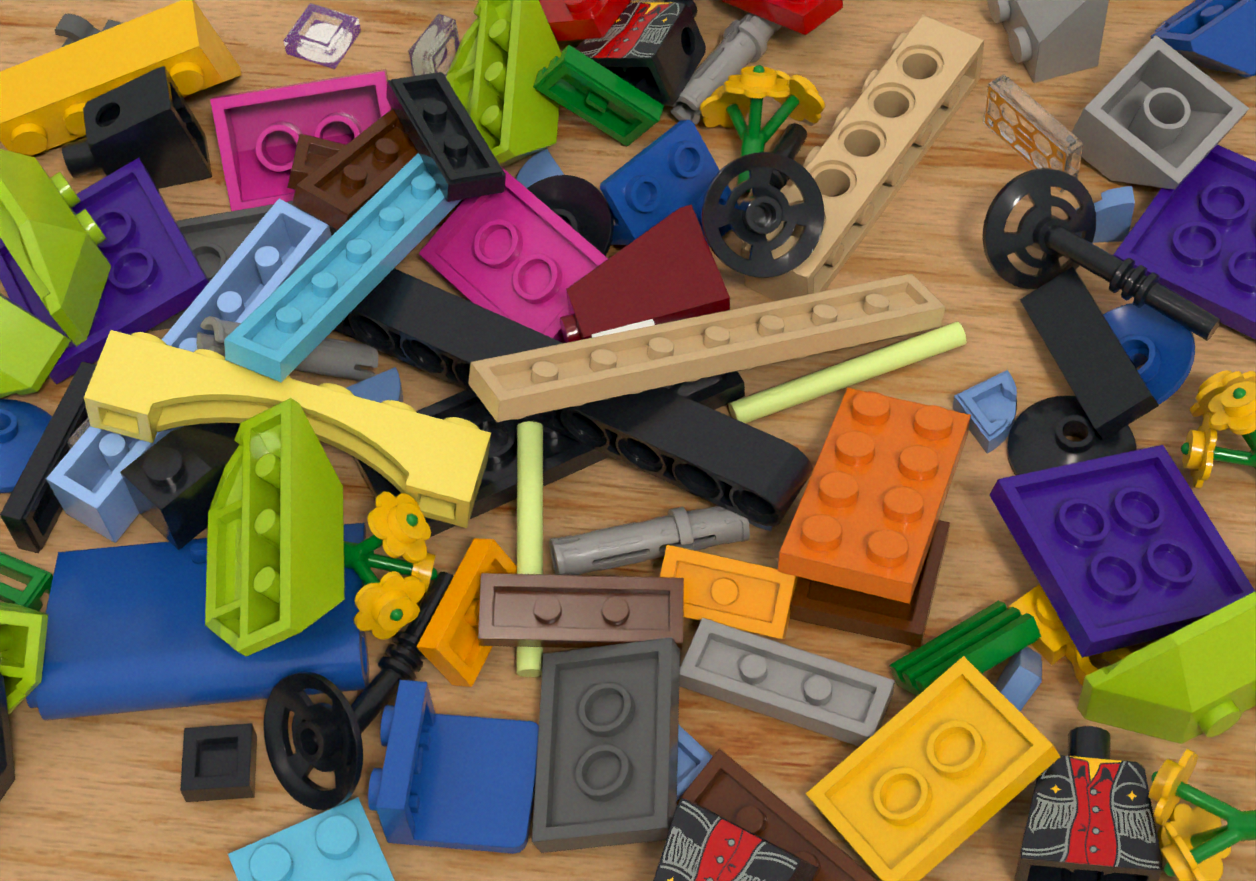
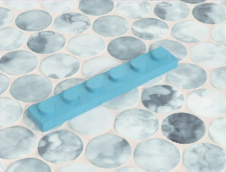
M418 153L224 339L225 360L282 382L461 200L446 201Z

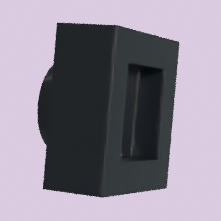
M252 723L184 728L180 791L186 802L255 798L257 734Z

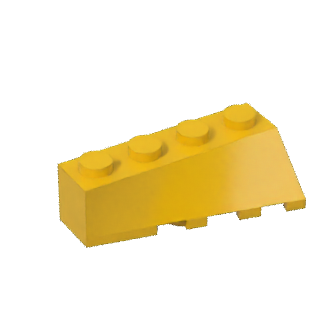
M181 0L0 71V142L8 151L33 156L86 135L83 108L88 101L162 66L166 67L183 97L241 76V68L194 0Z

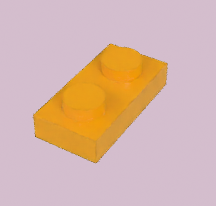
M473 539L416 646L437 670L455 686H473L493 647L479 646L478 641L481 573L517 574L516 564L494 539Z
M666 545L660 577L684 578L683 617L700 621L702 618H706L739 630L779 639L786 638L790 620V604L798 580L797 576L780 573L777 568L674 545Z

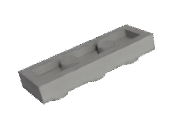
M706 618L701 619L682 662L679 680L680 687L856 746H861L880 729L892 699L895 684L893 679Z

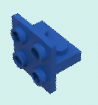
M680 120L600 184V190L611 207L614 219L612 245L630 244L677 209L692 205L704 233L702 225L703 200L711 181L720 170L693 121ZM728 185L722 192L718 204L725 205L731 193ZM736 202L734 207L736 209L739 208L738 202ZM730 224L719 227L721 236L732 229Z

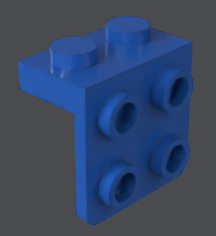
M400 680L395 705H386L381 719V745L387 747L383 768H374L372 770L368 790L369 809L377 811L387 843L510 854L519 853L524 850L528 843L535 796L539 725L532 721L436 714L427 682Z

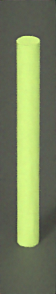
M957 321L738 399L728 404L730 415L732 418L745 424L966 345L965 331Z
M533 421L522 422L517 425V574H543V425ZM516 647V674L522 677L541 676L543 647Z

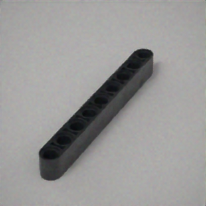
M395 268L334 329L474 394L476 393L468 384L471 362L563 344L558 340ZM664 387L646 390L638 394H627L594 401L581 406L566 407L526 416V418L538 422L543 426L764 526H776L781 523L813 470L811 462L806 455L792 444Z

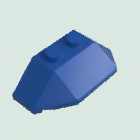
M1195 0L1161 23L1156 28L1155 33L1150 36L1152 39L1157 35L1188 61L1210 70L1237 73L1240 77L1256 75V0Z

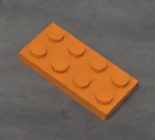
M847 387L780 549L778 572L910 604L968 436L971 415L947 410L936 405L920 404L884 396L877 392H866Z

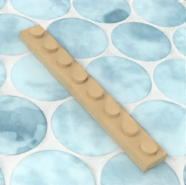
M907 274L474 361L470 364L468 384L497 422L521 419L529 415L566 407L581 406L586 403L627 394H638L650 389L683 382H693L701 378L739 370H749L757 366L805 358L813 354L846 347H856L864 343L897 336H907L911 333L941 327L946 307L913 274Z

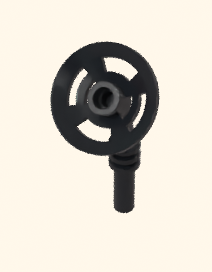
M792 123L788 125L771 153L747 154L725 165L713 178L706 191L702 206V225L706 240L719 260L738 273L761 278L785 274L801 265L810 256L821 237L825 213L820 189L811 174L794 160L807 139V131L800 124ZM749 170V179L741 182L731 191L725 205L718 204L726 186L736 176ZM789 179L800 191L804 202L789 205L787 198L780 191L786 186ZM750 189L748 197L742 201L739 208H734L739 197ZM781 221H785L778 235L767 241L765 234L773 232L779 227ZM730 224L737 237L751 245L749 260L739 256L727 246L720 234L719 227ZM796 224L804 226L795 245L788 252L774 259L771 251L783 245L790 238Z
M1052 168L1030 170L1009 181L993 199L984 220L983 248L994 272L1008 283L1024 289H1038L1072 266L1075 270L1081 266L1109 282V290L1111 292L1117 293L1119 290H1122L1121 298L1127 301L1134 297L1133 305L1141 308L1146 304L1206 341L1212 337L1221 322L1220 318L1159 283L1160 275L1152 272L1147 276V268L1145 266L1139 265L1136 269L1134 268L1135 260L1127 258L1122 261L1092 244L1096 231L1095 206L1086 187L1072 175ZM1051 187L1067 190L1076 199L1080 207L1075 210L1068 201L1051 195ZM1028 195L1033 206L1021 218L1017 232H1004L1006 221L1012 209L1024 196ZM1051 206L1061 208L1068 218L1062 220L1052 215ZM1082 232V236L1080 237L1075 233ZM1031 245L1042 251V259L1032 257L1025 247ZM1015 253L1023 263L1038 268L1037 275L1020 272L1012 265L1007 255ZM1062 256L1066 257L1068 261L1060 266L1059 258Z
M439 572L419 606L420 613L418 617L409 623L404 632H397L392 638L394 644L388 645L385 650L388 657L383 656L378 662V667L381 671L351 705L335 684L324 676L313 672H299L289 675L274 687L268 698L264 714L266 750L279 782L300 804L315 810H326L343 804L351 797L359 783L363 766L361 734L396 695L399 681H414L416 678L414 672L421 670L423 666L421 659L425 660L427 658L416 646L453 579V575L447 572ZM316 689L323 692L332 699V705L327 703L314 704L304 690ZM290 710L295 713L292 722V738L296 750L295 754H293L291 749L288 732ZM313 768L321 772L334 771L336 788L320 787L307 776Z

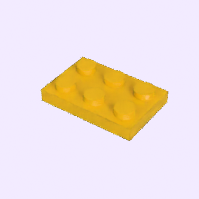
M963 656L805 794L881 881H920L1058 760L1060 755L1054 745Z

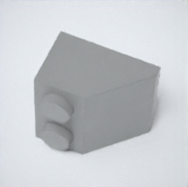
M988 0L992 19L995 23H1002L1008 34L1009 46L1014 60L1017 63L1023 62L1034 83L1098 66L1109 0Z
M1155 35L1083 109L1065 144L1111 181L1176 189L1245 116L1249 108Z

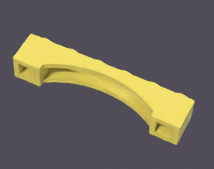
M110 330L84 395L91 427L153 443L157 432L195 424L241 423L292 398L301 405L319 441L334 446L361 460L380 473L401 493L412 496L418 503L424 517L464 528L468 527L487 465L491 438L490 432L480 430L474 423L458 417H448L442 420L420 414L411 406L395 400H386L380 403L357 397L350 390L337 384L323 383L317 386L294 380L289 375L282 382L229 362L225 360L224 356L211 350L197 349L191 352L169 346L160 338L148 333L135 332L128 335Z

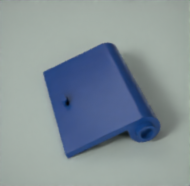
M365 523L344 525V541L360 543L366 539ZM207 538L192 539L180 550L170 542L58 552L46 609L48 623L42 680L26 697L28 706L30 708H38L42 719L46 721L263 700L269 698L274 687L283 678L299 672H313L324 676L335 684L341 692L364 690L369 685L367 639L365 631H360L354 624V617L359 612L355 605V597L358 591L364 587V583L353 569L344 568L345 600L301 633L246 657L234 650L231 645L205 626ZM316 689L304 690L307 695L324 694Z

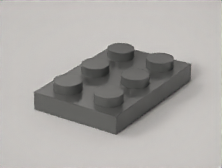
M672 637L543 654L532 843L541 853L667 839L677 808L680 649Z

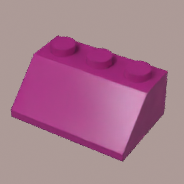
M383 69L221 95L210 99L231 211L275 204L279 198L285 202L293 201L295 189L287 187L299 134L347 145L392 109L386 98L387 70Z

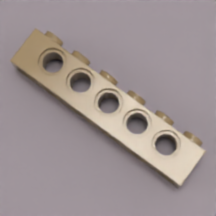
M926 15L921 16L908 34L903 32L898 36L891 49L888 61L880 71L874 69L868 75L859 99L852 108L845 107L839 113L830 137L822 147L815 146L804 162L803 167L816 181L824 203V225L817 246L801 265L785 274L766 278L744 275L745 287L775 301L822 292L828 288L979 82L984 48L983 39ZM795 184L792 186L786 185L780 190L787 198L790 206L804 202ZM781 221L779 227L773 232L765 234L767 241L778 235L785 221ZM796 224L790 238L783 245L771 251L774 259L782 256L795 245L804 226ZM743 241L740 256L748 260L751 250L750 244Z

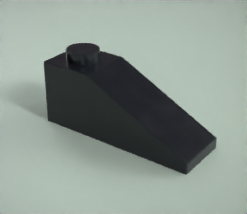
M240 423L195 424L173 430L120 472L138 512L178 550L208 527V511L224 467L239 446L234 440Z

